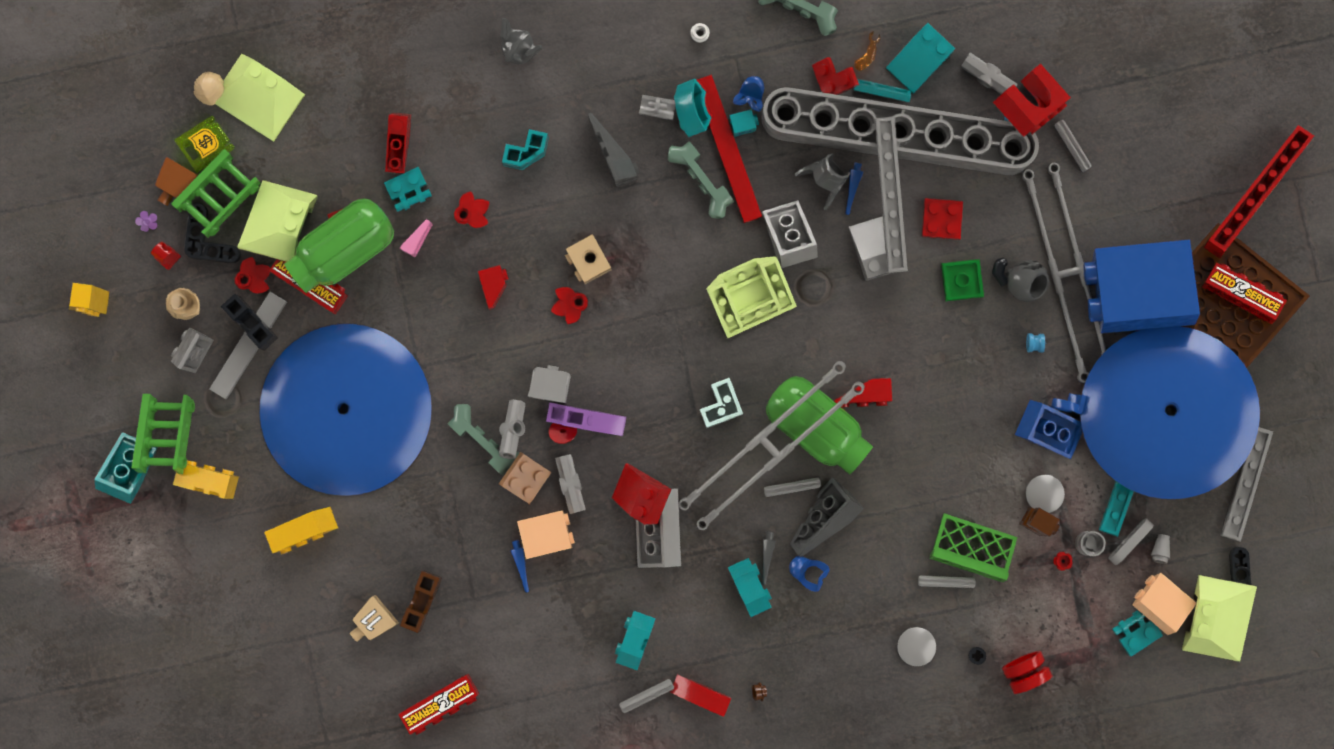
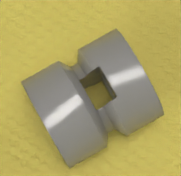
M1083 531L1075 539L1077 551L1086 556H1098L1104 551L1106 546L1104 537L1096 531Z

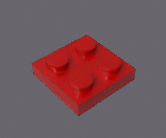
M925 198L922 237L960 240L963 201Z

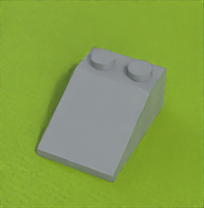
M798 200L762 211L781 269L818 257L817 243Z
M883 216L849 226L848 228L865 281L891 274L887 270Z
M189 327L188 330L183 332L181 336L182 342L179 347L173 350L171 362L179 369L196 373L214 340Z

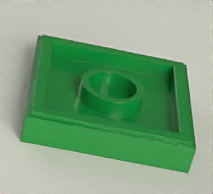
M980 259L941 263L945 302L984 297Z

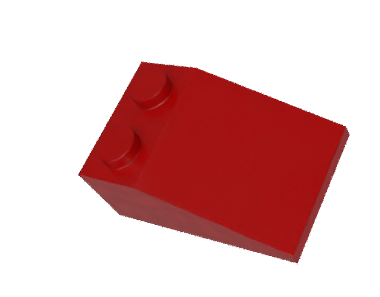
M626 463L612 499L631 517L644 525L658 524L672 489Z

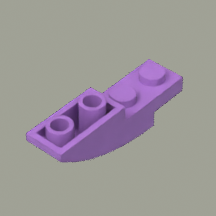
M550 402L546 421L584 430L623 436L626 417Z

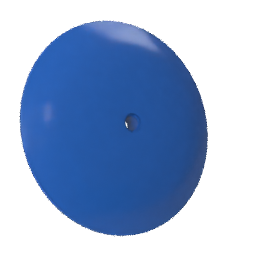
M338 324L322 327L294 341L281 353L271 367L265 379L260 399L261 428L267 447L274 459L288 475L299 483L315 491L332 495L349 496L371 492L398 478L409 468L420 453L426 441L431 422L432 405L429 386L414 356L400 342L388 334L371 327L356 324ZM343 404H347L349 408L346 414H341L340 407Z
M1176 326L1139 330L1120 339L1109 347L1096 361L1086 379L1082 395H1086L1082 415H1080L1084 438L1093 457L1101 468L1115 481L1134 492L1149 497L1183 499L1206 493L1220 486L1243 465L1254 446L1260 422L1259 398L1253 379L1246 366L1221 341L1204 332L1188 327ZM1167 406L1173 407L1175 415H1167L1165 408Z

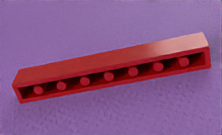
M1299 125L1296 127L1208 240L1204 247L1219 259L1222 257L1314 137L1313 134Z

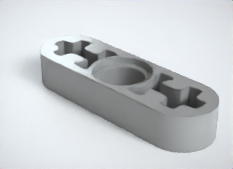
M1147 518L1142 520L1110 554L1108 559L1114 565H1118L1149 533L1154 525Z

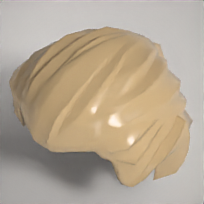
M213 72L202 73L194 82V94L203 104L214 105L224 92V81L220 75Z
M178 288L167 295L166 310L176 319L188 320L199 315L200 302L196 293H193L190 289Z

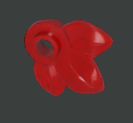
M471 191L461 196L459 207L454 211V218L459 224H469L473 228L484 227L488 224V220L483 215L487 212L490 203L484 199L474 200L473 193ZM466 212L467 217L461 218L460 214Z
M253 257L245 259L241 263L240 272L235 276L236 286L242 290L249 289L256 294L268 291L269 286L265 280L270 275L269 270L271 267L256 265ZM244 277L248 278V282L246 284L242 283V279Z
M569 287L556 289L555 293L560 300L554 304L551 312L557 316H565L567 324L577 322L580 319L581 311H584L588 306L587 297L582 293H575ZM577 299L582 300L580 306L575 305Z

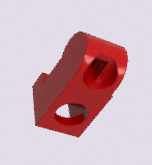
M164 242L158 243L151 251V255L167 270H170L181 258L179 253Z

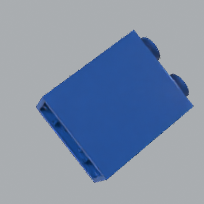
M1190 240L1096 248L1092 262H1084L1083 264L1085 285H1095L1096 298L1088 299L1090 322L1099 321L1101 333L1196 324L1200 310Z

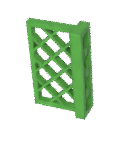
M943 514L929 559L1003 583L1009 575L1008 570L1018 537ZM946 519L953 521L957 529L948 533L945 528ZM966 526L971 527L975 533L974 536L968 539L962 531V528ZM959 531L964 541L955 545L950 535ZM985 532L990 533L994 540L986 545L980 536ZM947 537L952 546L947 550L939 548L940 540ZM977 537L982 547L973 551L968 541ZM1003 538L1012 540L1010 548L1003 551L998 542ZM963 543L966 544L970 551L965 556L961 555L956 548ZM996 543L1000 553L992 557L987 546ZM984 549L989 558L984 562L979 561L975 555L976 552ZM1002 555L1006 562L1004 568L998 567L993 559Z

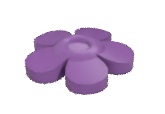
M142 211L140 217L135 219V223L139 226L141 225V230L147 232L149 228L154 230L157 228V223L155 222L157 215L151 213L148 216L147 211Z

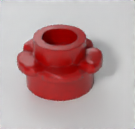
M1059 552L1054 557V565L1060 571L1070 569L1072 566V556L1069 553Z

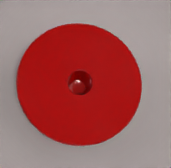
M552 423L549 428L551 440L559 444L572 441L577 434V428Z

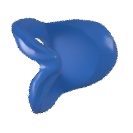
M757 76L748 77L742 84L739 93L734 97L733 104L743 105L749 103L754 111L760 112L763 107V80Z
M796 556L789 565L790 574L799 580L805 588L814 592L820 590L823 578L830 571L829 566L818 560H810L804 556ZM811 566H816L823 571L818 579V584L811 583L805 579V572Z

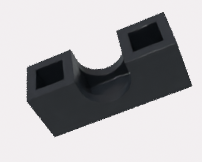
M234 294L221 305V308L245 330L246 335L259 349L265 351L278 339L274 332L241 296Z

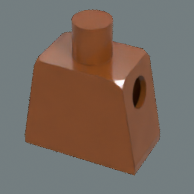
M166 157L155 183V186L163 190L158 201L168 206L172 198H177L198 175Z

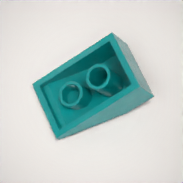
M927 23L892 60L886 69L914 94L952 55L955 48Z
M122 432L94 481L95 489L131 504L142 485L146 473H138L131 468L136 438ZM158 447L150 449L149 458H154Z

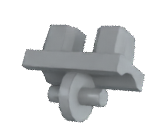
M642 95L640 115L673 120L675 100Z

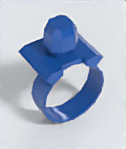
M1069 393L1068 401L1053 398L1051 407L1066 413L1076 412V414L1082 415L1086 395Z

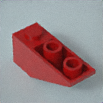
M389 114L385 172L405 173L411 129V114Z
M891 378L867 381L864 383L865 388L862 394L856 395L847 404L844 403L841 408L849 407V404L857 403V407H868V403H876V406H888L887 402H892ZM860 386L855 388L856 391L862 390ZM843 396L834 400V402L837 404Z

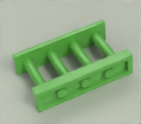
M225 149L171 203L180 213L183 210H187L205 227L202 233L207 238L214 236L219 231V226L250 194H255L261 184L256 177L250 181L231 164L233 157ZM223 169H227L245 186L238 195L218 178V174ZM209 183H214L232 200L225 208L205 192V187ZM196 196H200L218 213L212 222L191 205V201Z
M143 394L132 469L138 473H146L149 465L173 466L174 471L178 474H183L184 468L187 466L186 451L191 417L195 410L193 399L188 395H183L182 403L157 402V399L151 394ZM157 410L181 411L180 421H155V412ZM155 428L178 429L177 440L152 439V431ZM152 447L176 448L174 458H149V451Z

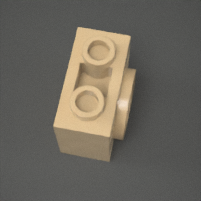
M593 234L566 248L568 254L565 257L570 265L574 264L577 270L574 273L579 282L583 280L584 284H587L612 270ZM588 254H593L596 256V259L593 263H587L585 261V258Z

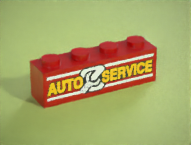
M276 259L269 270L271 273L333 314H337L348 297L344 293L346 289L337 283L335 286L319 284L305 293L284 265L286 261Z
M1222 263L1215 264L1202 286L1270 324L1276 321L1287 301L1280 293L1265 289L1266 287L1263 284L1248 280L1246 275L1231 271L1229 266Z
M466 674L398 715L408 733L411 735L415 732L418 735L426 730L425 726L432 722L435 725L443 720V715L449 713L451 716L458 712L460 705L466 703L468 706L477 700L476 696L480 693L469 674Z

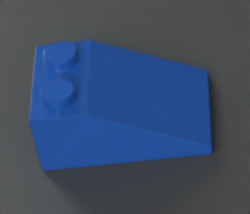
M1030 400L1015 435L1071 459L1083 430L1080 421L1043 403Z

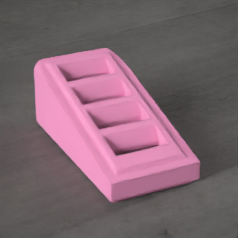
M426 219L399 249L416 257L433 226L432 223Z

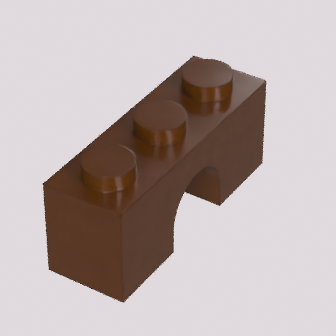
M1028 508L1019 524L1038 536L1050 537L1058 531L1060 519L1041 508Z
M425 570L421 571L415 586L414 596L401 621V627L416 633L421 632L442 577Z

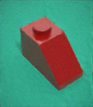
M500 265L478 271L490 310L495 308L507 286L506 280H509L506 269H502Z

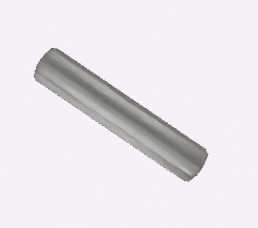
M1064 120L1058 121L1054 126L1081 171L1091 168V163Z
M812 478L764 487V494L766 497L810 490L820 488L821 483L819 478Z
M918 577V585L927 587L975 588L976 584L973 577Z
M667 679L621 702L619 705L622 712L627 713L673 690V683L670 679Z

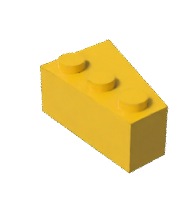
M73 283L69 310H75L76 312H82V314L94 317L106 314L109 291L93 285Z
M187 460V466L184 468L183 474H178L177 472L175 474L173 485L203 492L208 495H216L223 499L234 498L239 476L234 475V471L223 469L222 472L215 471L216 467L205 464L204 467L196 466L197 462Z
M327 507L309 512L264 533L272 553L280 552L282 555L292 551L291 547L295 545L299 548L308 544L307 541L310 539L315 541L323 538V534L338 529V525L331 508Z

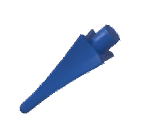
M855 162L853 169H850L848 200L845 212L847 215L850 214L853 199L863 175L861 163Z
M520 540L512 541L513 549L510 551L518 568L524 591L527 593L529 592L526 575L525 552L523 546L521 547Z

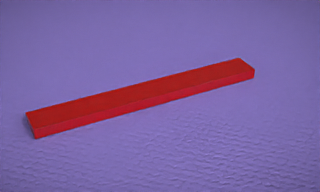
M709 75L697 79V82L706 91L705 105L711 116L709 127L743 222L747 223L762 218L713 77Z

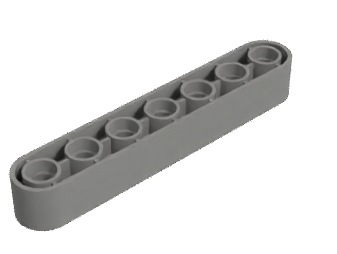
M789 87L773 91L765 100L762 112L763 127L775 139L878 155L875 118L895 116V125H901L906 130L904 138H896L899 159L1003 175H1015L1022 172L1033 162L1039 150L1036 134L1032 135L1029 132L1023 137L1010 121ZM784 107L789 108L793 112V118L788 121L781 120L777 115L778 110ZM820 113L827 114L831 119V124L826 127L819 126L815 121V117ZM857 119H863L868 123L869 129L866 132L860 133L854 129L853 122ZM932 131L941 132L944 142L942 144L932 143L929 133ZM969 137L979 138L982 144L981 149L972 150L967 144V139ZM1006 143H1015L1019 147V155H1009L1005 150Z

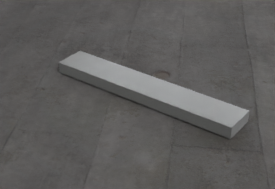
M269 292L256 314L271 329L287 301ZM244 332L210 387L211 391L224 399H228L259 349L246 335V332Z
M1258 428L1254 446L1239 471L1220 535L1222 537L1241 542L1273 431Z

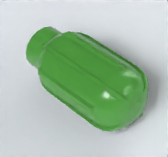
M358 199L307 234L299 242L296 248V255L285 262L284 265L305 293L319 284L324 286L333 285L384 250L391 243L394 237L392 224L384 211L372 200Z
M798 376L790 377L784 381L771 395L766 406V413L772 423L775 422L815 385L805 378ZM818 389L777 427L795 441L835 406L836 403ZM841 407L798 444L819 462L830 466L838 465L849 475L860 465L873 448L862 437L859 423Z

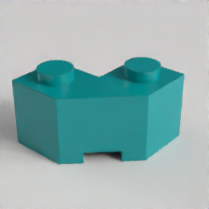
M529 129L525 148L506 144L502 159L503 166L524 170L543 158L548 145V133Z
M636 611L633 612L631 618L627 617L624 625L627 631L622 644L618 643L614 654L618 655L615 663L638 670L656 618Z

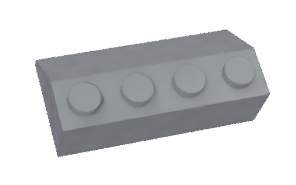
M678 489L671 490L658 524L644 525L636 520L638 568L681 566Z

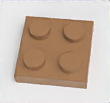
M520 452L499 482V485L530 504L551 472Z

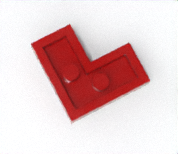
M826 57L812 65L822 93L840 95L859 85L853 67H848L836 73L831 57Z

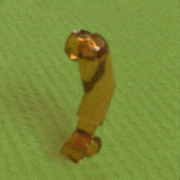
M874 31L869 35L870 45H868L867 52L854 63V67L858 71L864 70L875 60L876 44L880 42L881 36L879 34L877 40H872Z

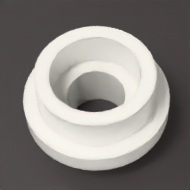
M698 23L692 27L691 37L694 41L701 43L708 39L710 32L705 24ZM701 30L704 34L702 36H698L696 34L697 31Z

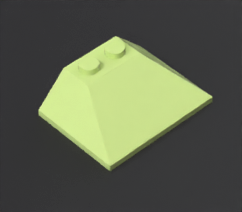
M241 54L224 79V92L215 104L274 142L305 94L254 59Z
M263 180L238 244V249L287 262L296 255V248L299 244L298 238L308 212L312 213L318 196Z
M777 257L754 258L719 274L706 288L727 338L797 307Z
M1198 575L1194 593L1198 596L1191 630L1185 633L1182 650L1240 662L1257 587Z

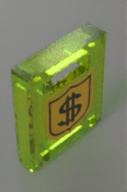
M214 116L207 118L174 139L196 173L207 167L224 149L230 152L235 148L232 143L225 147L231 141L218 122L213 123L216 120ZM192 145L199 157L192 160L185 150L186 147Z

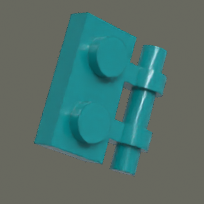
M419 167L384 182L391 199L394 201L400 198L401 202L394 205L397 212L403 209L407 210L411 205L418 202L422 203L426 201V198L432 196L429 189L423 192L421 190L427 183ZM413 191L416 192L417 195L406 199L405 195Z
M1135 611L1132 613L1133 616L1125 621L1121 620L1112 629L1116 635L1121 632L1124 633L1125 636L1119 639L1130 657L1163 636L1153 622L1150 620L1144 621L1143 618L1145 616L1140 611ZM1137 622L1139 627L1130 631L1129 627Z

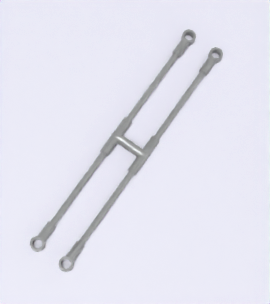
M1051 163L1047 171L1052 175L1054 186L1058 191L1077 267L1058 271L1036 197L1037 192L1033 181L1034 172L1030 169L1025 170L1022 173V179L1026 181L1029 195L1032 197L1049 258L1048 264L1056 293H1058L1075 352V361L1079 372L1077 379L1080 383H1085L1086 380L1083 381L1081 375L1085 374L1088 377L1089 373L1086 372L1083 358L1080 356L1063 295L1064 290L1061 278L1079 274L1087 300L1092 299L1089 285H1085L1084 262L1082 254L1078 249L1061 188L1060 166L1057 163ZM1051 166H1055L1057 171H1051ZM1025 173H1030L1031 178H1026ZM1098 321L1094 322L1102 355L1106 351V346Z
M836 362L833 368L809 392L775 422L770 423L746 444V447L699 489H695L689 496L679 501V508L687 510L691 503L701 495V492L760 442L772 454L773 458L764 465L763 469L717 509H713L707 516L698 520V529H707L709 523L726 506L765 472L770 471L794 450L797 444L844 403L847 404L853 397L862 394L865 388L862 382L854 383L852 389L835 406L780 452L767 439V436L776 429L777 425L825 383L830 382L836 375L842 374L846 369L844 362ZM836 365H841L843 370H837ZM859 385L862 390L856 391L855 386ZM682 501L687 502L688 506H683ZM700 521H704L706 526H702Z

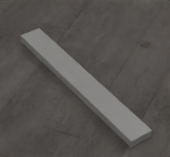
M895 116L875 118L888 273L906 272L908 268Z

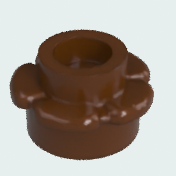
M760 682L757 685H752V695L755 701L760 700L762 702L764 697H767L766 686H762Z

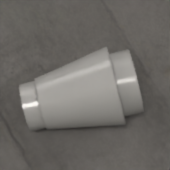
M1158 534L1151 553L1153 562L1160 564L1168 563L1170 559V536Z

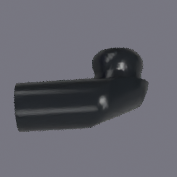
M1003 257L994 262L992 274L1001 287L1008 283V279L1004 275L1008 261Z

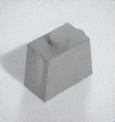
M548 365L547 368H534L528 397L567 404L571 375L564 371H558L559 367Z

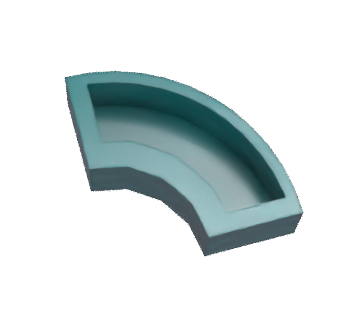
M696 79L679 84L674 95L676 112L680 121L679 125L688 137L706 131L711 120L705 105L706 91Z
M747 558L728 567L750 617L772 608L769 602L772 599L767 588L763 589L757 575L760 572L756 563L752 565L750 559Z

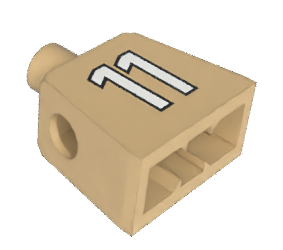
M374 595L353 618L357 627L350 632V635L357 642L363 636L372 640L396 626L399 622L381 600Z

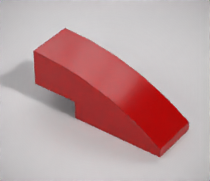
M677 674L673 683L674 689L670 693L718 715L725 716L731 701L730 696Z

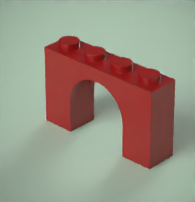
M1042 64L1035 67L1020 81L1036 99L1038 106L1028 101L1014 84L993 102L1023 137L1029 132L1033 135L1068 106L1066 102L1071 98Z

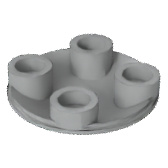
M1039 475L1033 478L1026 486L1027 502L1034 509L1041 508L1051 513L1057 510L1063 503L1064 488L1061 482L1051 475Z
M920 627L909 628L902 633L898 640V654L909 665H925L935 655V639L926 629Z

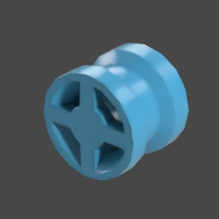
M1028 333L1026 339L1027 352L1038 351L1043 353L1045 350V335Z

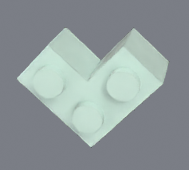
M730 378L711 384L717 403L700 409L706 428L743 415Z

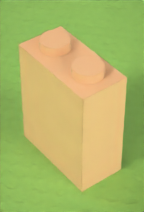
M564 510L517 521L526 559L570 549L572 544L575 543L573 533L568 531L567 525H570L568 513L564 514Z
M1162 573L1155 576L1151 575L1145 581V588L1139 590L1134 598L1136 600L1132 605L1165 634L1176 633L1195 607L1196 602Z

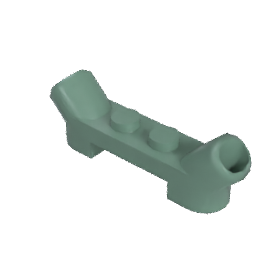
M758 0L762 6L778 1L788 10L794 9L799 11V14L809 19L811 17L815 19L821 35L833 34L837 29L834 18L838 10L824 1H821L820 6L817 7L804 0Z
M689 141L682 147H669L668 161L686 165L689 168L687 172L693 180L697 179L700 183L698 187L702 193L710 196L709 216L715 219L724 218L726 207L732 204L734 200L723 185L716 189L696 163L700 158V154Z
M457 404L454 406V417L447 424L461 437L466 432L469 433L493 456L488 463L503 476L515 459L500 457L499 450L497 449L499 445L493 439L488 441L483 436L485 432L478 425L476 427L471 425V406L469 404Z

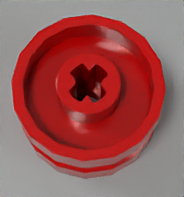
M1040 650L1023 655L1002 667L1006 678H1014L1009 684L1014 694L1023 693L1038 687L1053 677L1049 667L1041 666L1045 658Z

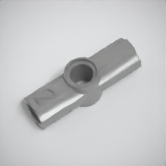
M969 53L961 65V68L976 77L981 85L986 88H992L1000 94L1013 84L1017 86V83L1003 75L998 67L991 63H985L972 53Z
M509 400L506 420L500 425L499 431L502 440L499 456L502 458H516L519 437L525 433V425L523 423L525 403L521 400Z
M571 454L555 458L560 475L561 490L563 495H565L569 513L572 514L586 510L581 493L580 479L575 471Z

